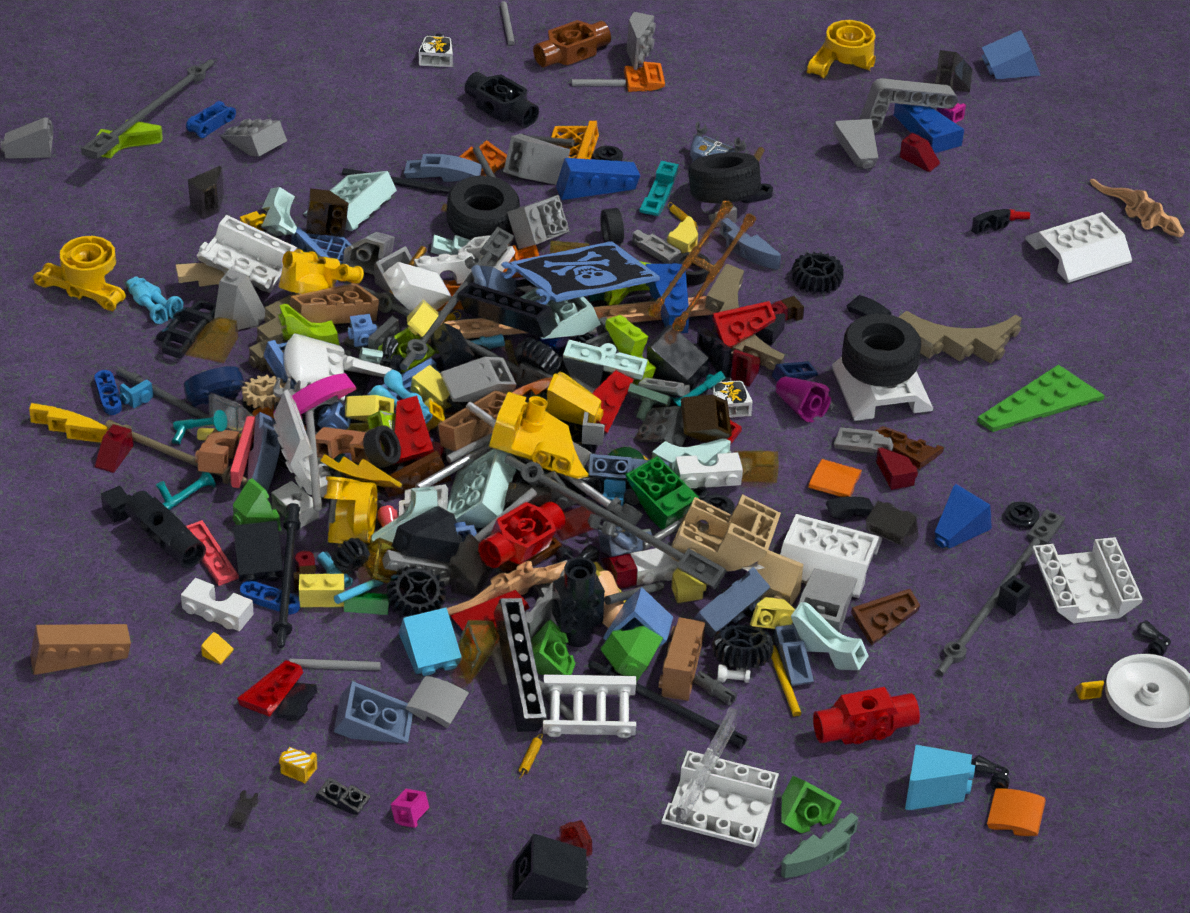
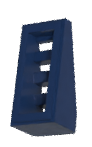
M809 361L776 364L772 377L776 382L785 376L806 380L818 376L819 373Z

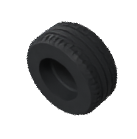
M726 152L703 156L694 160L688 170L690 193L696 200L701 202H738L755 196L761 189L760 164L750 154Z
M472 176L463 179L454 185L448 194L447 223L457 236L472 240L474 237L491 236L497 227L512 234L513 230L507 212L520 207L519 196L511 185L495 177Z
M888 314L866 315L851 323L846 329L842 347V363L854 378L865 384L881 387L898 385L909 379L916 372L920 358L921 339L915 328L899 317Z

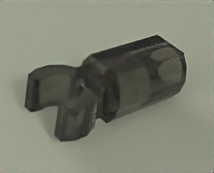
M246 790L240 793V801L237 803L228 822L230 827L244 829L252 808L258 804V793H255L250 799L246 798Z

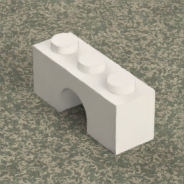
M460 252L458 255L440 254L438 257L421 256L419 259H414V266L436 272L439 275L446 270L453 271L456 283L461 284L471 273V269H468L465 265V259L470 256L473 259L475 258L469 252Z
M737 452L717 454V461L714 466L702 465L699 463L697 455L679 456L675 460L674 473L691 489L704 486L707 488L741 485L743 469Z
M197 578L181 594L182 609L187 613L197 614L209 622L214 621L222 624L226 629H234L240 632L254 614L253 600L233 593L227 600L215 601L214 585Z

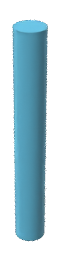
M377 577L334 596V601L339 604L383 585V579Z

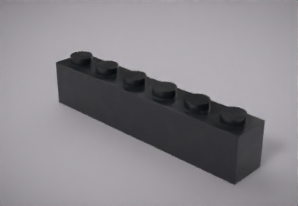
M472 282L457 293L465 313L543 338L550 335L558 327L550 306Z
M502 598L499 600L493 613L517 732L540 731L543 720H546L547 717L522 598Z

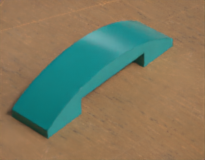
M665 161L660 162L649 195L644 198L641 205V213L655 216L661 214L671 194L679 164Z

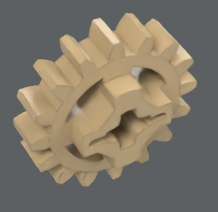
M265 375L262 378L261 376H257V379L250 378V382H245V387H242L243 401H247V405L253 404V408L260 406L261 409L266 407L272 409V405L281 399L273 394L276 376L269 378L268 375ZM280 379V388H284L286 383H283V379Z

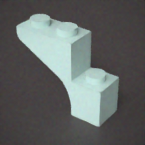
M280 187L270 189L262 207L263 210L267 211V215L261 227L267 230L266 233L273 237L295 234L297 229L290 216V208L295 196Z
M719 439L692 447H679L665 441L652 452V459L658 456L662 461L670 462V469L673 472L675 470L676 457L697 455V459L702 465L714 466L716 465L717 454L731 453V441Z
M432 486L411 488V500L407 510L373 533L371 544L375 548L377 547L378 550L390 549L399 525L438 506L437 490Z
M801 602L791 615L792 622L801 641L804 640L806 652H829L835 668L839 670H860L868 658L862 639L850 638L840 634L806 602Z

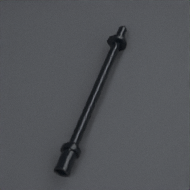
M296 503L287 505L286 519L283 522V527L287 530L279 622L274 623L272 627L273 632L277 634V646L279 648L285 646L286 635H289L293 628L288 623L295 533L301 526L299 520L300 507Z
M595 661L588 663V667L603 676H623L615 672L612 664L605 667ZM636 683V693L716 733L717 740L721 742L724 740L738 747V749H742L743 745H745L747 736L731 729L727 723L718 725Z

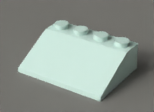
M388 171L347 175L330 191L349 203L345 230L353 231L358 228L359 223L368 219L373 211L378 210L383 202L391 199V195L397 190Z
M535 288L521 296V298L535 302V300H540L542 296L536 294L538 288ZM584 297L560 302L550 300L546 305L551 307L558 327L550 335L540 338L549 339L584 335L587 332L593 331L601 324L593 306Z
M492 449L457 471L447 503V511L455 515L456 522L465 521L466 525H474V529L484 528L503 512L504 505L508 500V492L512 487L511 482L516 473L514 467L504 462L508 455L515 458L512 454Z

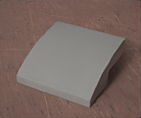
M644 378L638 383V386L658 393L684 396L690 392L689 385L679 382Z
M425 676L405 709L424 721L428 716L448 728L469 693L447 681Z

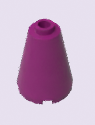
M785 376L776 384V393L806 422H814L812 419L817 416L823 417L829 408L831 397L828 396V391L830 392V390L822 383Z

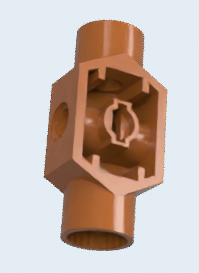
M576 20L548 30V40L535 44L533 46V55L536 62L543 68L555 63L570 65L595 56L597 48L610 44L611 33L604 21L588 24Z

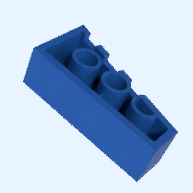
M895 103L893 115L910 133L917 134L928 140L934 153L962 146L964 129L932 107Z
M565 158L556 189L561 200L633 190L637 187L640 173L634 162Z
M646 264L647 268L660 276L659 281L645 284L650 289L649 293L655 300V306L661 313V319L665 327L671 325L680 333H688L689 304L685 264Z

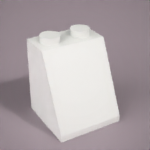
M397 262L383 273L394 296L411 311L423 299L435 310H438L452 297L440 275L436 272Z

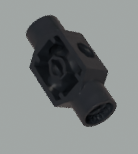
M478 71L472 73L466 80L465 92L476 99V107L501 122L514 121L524 128L536 122L539 116V107L527 100V89L502 74L487 77Z
M139 491L128 499L125 504V513L183 568H192L203 559L206 552L205 545L156 497L153 498L146 491Z
M577 557L570 559L564 566V575L553 581L552 614L560 631L566 633L568 639L566 644L573 647L588 645L593 639L594 627L603 622L605 590L596 574L595 564L587 558Z

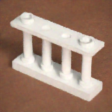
M544 675L543 694H550V720H543V734H548L551 737H558L561 734L617 735L620 738H629L631 735H635L636 722H629V696L635 695L636 676ZM561 694L573 695V721L559 720ZM584 694L596 695V721H582ZM606 695L619 696V721H606Z

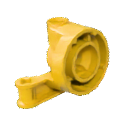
M841 20L832 23L827 28L824 44L808 63L807 74H817L824 79L834 60L844 64H854L856 67L870 71V68L874 67L876 56H874L876 36L874 30L869 25L855 20Z
M81 236L70 240L60 250L61 267L52 263H45L43 269L33 275L34 282L39 286L47 288L54 285L66 289L70 297H77L78 300L83 296L94 299L102 308L112 312L116 309V305L119 302H123L126 298L121 288L105 282L104 276L112 271L116 265V254L112 243L102 237Z
M296 249L294 252L287 251L283 255V267L278 287L287 291L304 294L333 288L337 280L359 284L363 279L364 272L360 266L349 267L347 264L340 265L338 259L329 257L318 258L317 254L313 251L307 253L301 249Z
M326 476L327 493L324 495V498L337 499L335 522L329 523L328 542L343 544L344 541H348L350 538H359L364 543L370 544L377 516L376 484L342 477Z

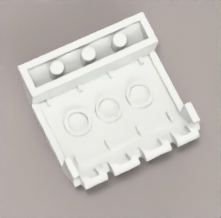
M226 215L219 223L216 235L209 244L204 242L200 246L197 258L199 261L217 268L225 274L229 269L247 274L253 286L270 293L280 280L283 255L287 251L294 252L297 247Z
M287 389L283 392L274 413L276 424L273 426L279 436L277 438L283 448L281 450L287 460L286 465L290 473L296 475L295 480L300 488L304 487L307 494L312 495L309 455L313 454L297 405ZM317 457L321 497H324L327 493L326 476H332L328 466L320 461L322 458Z

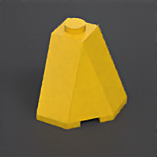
M563 372L553 375L547 389V413L555 418L583 425L584 412H589L588 423L601 421L604 410L601 409V400Z

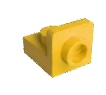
M255 211L240 216V221L263 231L265 229L261 226L266 215H259Z

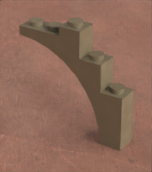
M726 263L707 294L705 308L716 313L739 308L738 292L743 282L744 270ZM714 324L713 332L718 333ZM755 334L731 348V360H733V352L736 349L760 358V365L770 370H774L776 364L784 362L785 354L771 348Z
M293 293L265 307V324L257 327L256 339L258 343L249 347V363L253 368L257 367L261 372L268 369L274 375V372L263 356L268 341L275 340L277 344L286 343L287 340H284L281 332L284 326H281L278 314H281L279 305H290V297L299 295V293Z
M908 311L899 316V318L910 323L918 332L921 339L920 353L930 359L934 354H939L942 350L958 361L963 360L966 356L969 357L973 353L989 363L996 359L1000 360L1005 353L1004 347L1009 339L1019 334L1022 320L1021 317L1015 314L1008 320L993 326L955 328L932 323Z

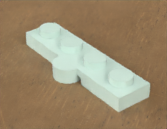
M569 340L563 354V360L568 358L604 366V371L613 373L616 370L628 377L640 380L643 378L648 361L647 359L632 355L616 353V347L610 343L596 347Z

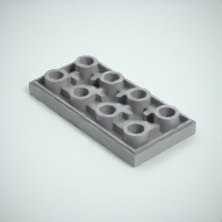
M553 583L549 586L547 593L543 597L538 598L535 607L530 612L525 613L530 640L547 621L552 620L556 624L552 614Z

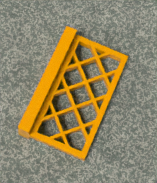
M589 121L588 126H555L551 138L568 139L573 137L575 143L579 142L581 144L574 147L560 146L563 148L568 147L570 149L569 155L577 154L573 157L569 156V158L592 159L599 137L597 121ZM558 132H564L565 134L560 136Z

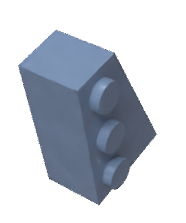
M752 567L743 578L735 581L729 589L700 610L694 619L705 622V632L712 638L722 627H728L731 622L737 624L746 616L744 614L746 610L750 609L753 611L770 586L758 571Z

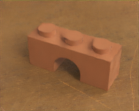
M323 427L315 435L317 457L322 458L326 454L334 459L339 454L351 453L352 462L360 463L362 459H365L371 463L363 447V438L366 432Z
M214 429L207 436L205 443H202L201 448L196 451L195 463H198V471L223 474L228 467V458L235 457L239 444V432L230 430L221 432Z

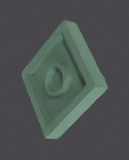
M630 383L628 389L630 396L642 400L636 415L637 419L645 420L647 413L652 409L653 405L670 407L672 402L670 396Z

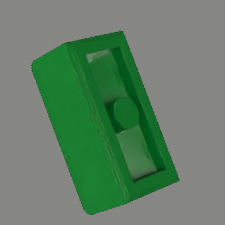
M362 593L344 601V612L388 615L389 598H387L386 594Z

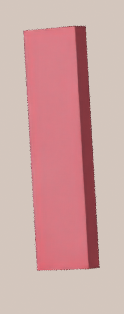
M253 416L246 417L230 470L231 486L234 488H240L249 452L254 441L255 417Z
M203 520L187 525L186 527L205 545L206 552L202 562L217 585L220 586L239 579L238 573Z

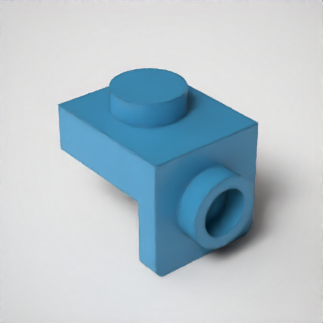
M146 379L132 388H129L124 383L121 384L119 395L121 401L124 404H129L132 408L149 402L153 398L152 383Z
M606 478L603 495L611 501L618 497L622 500L621 506H623L626 481Z

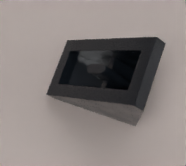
M784 313L776 314L775 322L758 331L755 335L761 341L773 345L784 330L786 315Z

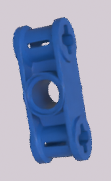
M217 101L198 114L191 116L186 123V130L197 133L200 138H205L216 129L233 120L236 116V109L225 106L222 101Z

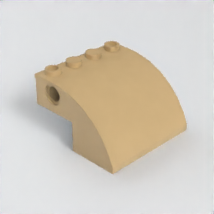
M743 494L732 515L694 497L686 515L682 519L671 547L684 554L690 548L722 566L726 571L742 569L741 567H748L766 555L781 513ZM700 520H705L708 524H704Z

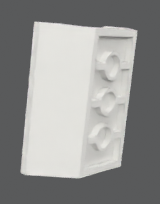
M1103 212L1025 237L1035 250L1047 247L1059 259L1057 272L1067 283L1132 262L1124 233Z
M842 357L832 364V369L854 421L873 419L875 407L881 405L908 402L913 413L933 411L932 404L917 371L903 383L881 387L868 385L854 378L844 367Z
M796 514L783 542L780 555L804 564L801 583L807 584L815 568L857 578L852 597L859 598L865 584L867 569L873 554L877 555L883 537Z
M1116 537L1095 539L1092 552L1058 555L1054 544L1032 546L1033 553L1057 612L1071 622L1080 623L1121 618L1142 603V596Z
M687 751L681 767L679 785L672 803L667 805L662 824L755 848L759 845L772 806L779 773Z

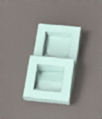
M434 235L431 253L458 255V250L467 245L471 240L455 235L452 241Z
M362 347L359 359L380 364L383 351Z

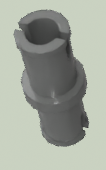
M702 671L698 672L700 676L697 674L694 676L693 683L706 690L709 696L717 697L728 706H731L732 702L736 701L737 693L723 686L720 680H714Z

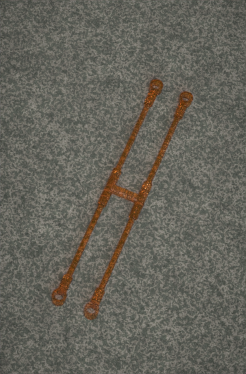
M723 201L717 217L697 246L693 247L682 263L681 269L662 296L650 305L647 313L654 318L659 316L666 297L684 271L692 263H695L710 273L690 305L682 312L680 317L675 318L672 324L674 330L683 331L689 313L710 282H713L725 264V260L743 233L754 225L756 217L752 214H746L740 231L721 259L715 265H712L697 255L718 222L726 214H729L733 207L731 202Z

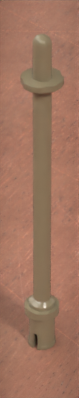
M108 420L105 423V426H107V430L111 427L112 424L132 429L131 426L127 424L121 425L119 423L114 422L113 420ZM132 431L133 441L198 467L194 456ZM229 466L223 474H214L223 477V483L228 484L231 481L230 470L232 466ZM243 476L241 485H246L248 479Z

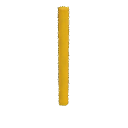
M773 645L771 660L793 717L801 716V710L776 646Z

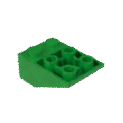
M658 456L626 474L628 482L647 515L662 530L686 515L694 497L699 499Z

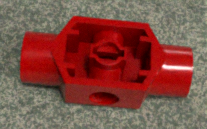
M525 502L496 519L490 536L479 543L478 551L481 559L491 568H497L507 561L520 565L549 547L555 532L565 526V515L562 509L554 502H547L540 507Z
M885 687L841 695L830 709L813 713V727L818 742L826 743L842 740L845 745L852 743L858 745L873 739L883 740L891 736L896 729L918 725L920 721L919 706L912 693L891 696Z

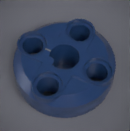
M225 366L196 374L187 379L183 385L187 401L191 402L194 407H197L200 404L207 405L223 401L228 397H237L245 382L238 367Z

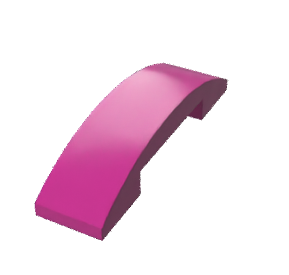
M341 373L320 379L293 394L292 398L297 405L302 419L301 414L334 396L338 399L356 390V386L346 373Z

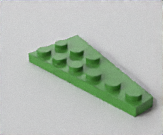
M1057 365L978 416L977 422L994 432L1012 427L1020 422H1029L1034 418H1043L1067 411L1072 407L1088 405L1089 402L1102 401L1105 395L1060 365Z

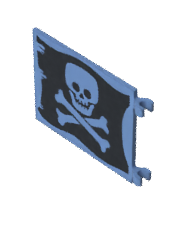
M612 241L512 261L510 263H501L503 268H508L506 272L501 273L504 278H511L516 272L521 274L538 288L536 294L542 296V298L535 300V302L544 305L550 300L560 302L660 280V276Z

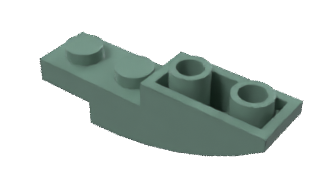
M850 813L844 819L841 818L830 832H825L820 839L813 834L808 840H803L792 854H787L781 862V876L789 878L808 874L831 864L849 851L851 836L857 831L858 817Z

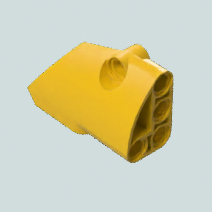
M508 392L498 413L489 447L532 460L540 464L544 469L576 479L588 477V473L583 468L575 451L569 426L546 412L548 402L542 397L532 396L527 403V397Z

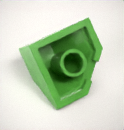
M253 478L248 480L233 504V521L236 525L277 521L279 532L281 530L280 516L276 509L272 510L267 500L269 498L267 491Z
M552 620L547 621L531 639L537 673L540 675H572L575 661L573 655L569 656L566 633L561 632Z
M645 626L635 627L632 630L622 631V629L614 630L602 645L601 651L618 673L623 676H636L637 682L648 667L663 637Z
M792 776L782 795L781 823L803 834L810 831L809 826L821 823L823 826L831 823L842 801L814 785Z

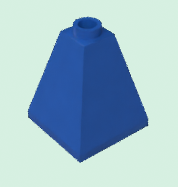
M955 484L935 530V543L941 548H952L989 531L992 528L990 504Z

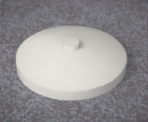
M1136 654L1119 660L1111 667L1105 684L1106 696L1113 709L1125 719L1145 727L1167 728L1178 725L1190 717V673L1180 664L1158 655Z

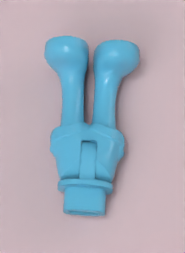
M134 277L125 283L135 302L145 306L150 311L151 320L157 324L168 321V316L172 319L178 310L183 309L184 303L180 297L172 296L166 300L161 295L160 288L149 283L144 278Z
M388 371L384 376L385 385L402 399L417 395L425 423L427 424L432 418V413L429 412V408L422 401V397L417 393L408 392L403 387L402 376L398 371ZM377 385L370 392V395L394 399V408L396 409L397 401L399 400L385 387Z

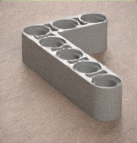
M881 78L875 80L871 86L861 119H872L875 133L882 127L890 103L949 109L956 106L958 97L948 85Z

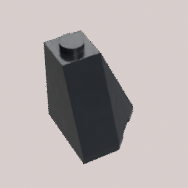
M436 506L399 525L391 547L406 556L456 564L463 541L461 535L457 534L454 525L457 523L455 515L440 506Z

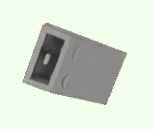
M634 12L629 19L626 51L634 70H637L640 64H643L645 57L649 55L650 49L654 47L655 39L652 38V35L655 32L656 23H654L653 15Z
M245 119L240 122L241 125L230 127L226 130V133L221 135V137L250 156H261L287 141L280 121L271 119Z
M523 134L511 136L503 172L520 178L556 185L564 159L569 158L570 149Z
M559 195L507 212L518 249L533 246L569 232Z
M483 357L440 373L454 402H476L495 390L507 394L508 392H514L516 387L515 380L504 358Z
M815 568L802 592L799 604L801 602L810 604L840 633L857 578Z

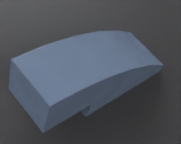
M795 625L775 627L773 633L774 641L791 686L813 683L814 680L804 640L801 641Z

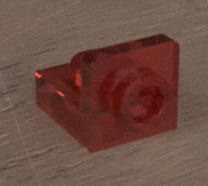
M582 820L569 822L559 827L560 842L572 840L574 846L586 849V856L592 855V839Z

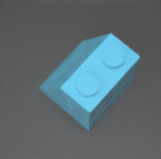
M447 608L403 618L399 635L416 675L422 673L423 676H428L435 673L437 669L444 668L445 671L457 667L462 656Z
M916 745L905 809L914 810L964 802L965 794H970L972 780H968V778L973 779L975 765L971 764L972 755Z

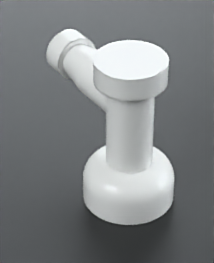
M719 664L717 679L722 683L726 679L744 680V683H749L750 670H745V668L739 670L738 667H736V671L727 670L725 665Z

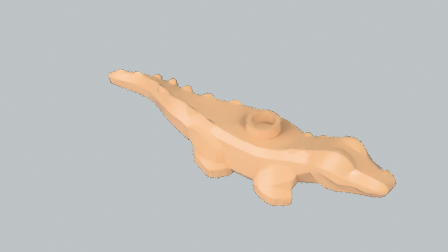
M1090 179V183L1100 192L1123 200L1127 204L1125 211L1128 217L1134 218L1137 216L1141 219L1144 229L1150 230L1155 226H1159L1168 235L1179 238L1184 235L1185 232L1176 217L1168 216L1163 211L1162 204L1149 198L1146 191L1106 187L1095 179Z
M531 561L523 562L516 567V570L508 574L499 573L491 578V585L474 598L447 608L449 616L515 589L520 595H523L534 585L553 583V581L560 578L567 562L564 561L542 568H533Z

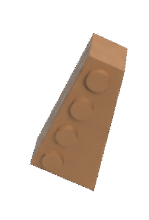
M352 283L291 296L289 306L310 322L323 323L332 320L333 324L350 323V316L370 314L371 320L376 321L379 299L360 285Z
M495 390L474 402V404L497 419L507 394ZM466 408L438 424L441 446L451 451H457L492 433L494 430L492 426Z
M679 618L677 625L672 627V642L668 643L667 658L664 659L663 675H660L659 688H662V696L689 701L704 639V621Z
M127 624L36 625L30 653L33 675L128 658L131 641Z

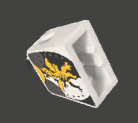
M439 33L435 36H426L419 49V65L453 67L451 38L444 37Z
M725 377L724 380L713 386V395L728 401L729 417L751 416L752 399L743 382L731 381L730 377Z

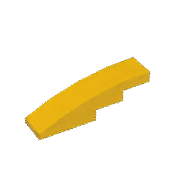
M31 403L29 407L31 423L48 424L49 431L66 432L67 439L101 443L103 436L108 431L107 426L72 411Z
M324 454L320 460L339 473L360 482L375 483L381 487L400 488L402 486V483L365 459H362L359 465L343 456L338 463Z

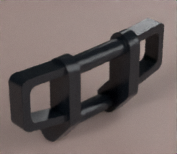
M199 300L190 308L185 307L178 310L167 327L156 335V339L163 342L161 345L162 353L182 358L195 342L197 335L214 319L216 304ZM200 309H207V310H210L211 312H210L209 314H207V313L202 312V311H199V310H200ZM191 321L197 323L189 333L175 329L180 322ZM171 341L183 344L180 349L169 347Z

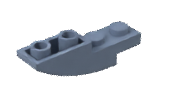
M423 154L422 160L407 161L404 175L406 179L442 177L443 182H455L472 176H480L482 165L452 155Z
M729 218L721 220L720 234L726 238V247L758 265L776 270L780 268L781 254L758 235L750 237Z
M259 412L255 416L254 449L249 452L248 480L253 478L268 492L278 461L280 443L277 438L279 436L273 426L276 424L275 419Z
M589 454L588 476L628 481L626 478L627 473L650 460ZM663 461L670 468V462Z

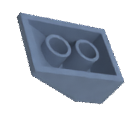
M352 681L340 696L334 732L351 739L407 744L413 713L405 709L408 703Z

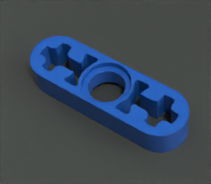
M108 370L98 371L94 377L103 411L108 415H116L121 412L122 404L113 373ZM103 378H106L107 383L104 384ZM107 391L113 392L112 394H109V395L103 394L104 392H107ZM113 401L114 406L111 407L109 402Z
M246 581L240 586L241 596L253 600L254 604L280 611V589L255 581ZM290 593L288 614H295L300 610V601L297 595ZM267 596H274V597H276V598H275L274 600H272V601H268V600H265V599H264V598L267 597Z

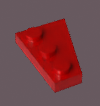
M770 301L713 313L712 319L720 340L732 348L775 322L776 317Z
M616 370L592 393L601 400V409L604 411L601 421H597V424L605 425V434L608 433L628 393L630 383L634 380Z
M417 395L397 401L395 434L400 442L401 456L395 464L434 452Z
M516 589L450 616L477 647L492 637V632L497 631L493 612L500 599L522 598L524 611L530 608Z
M285 660L237 698L239 705L270 717L304 673L301 665Z

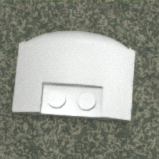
M293 334L285 346L283 355L287 376L289 379H294L296 383L300 380L301 390L307 386L308 382L312 384L328 376L344 373V349L339 345ZM345 396L341 398V403L344 402Z

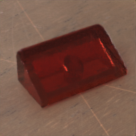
M583 506L565 512V526L556 533L564 541L594 530L588 524L590 514L595 513Z

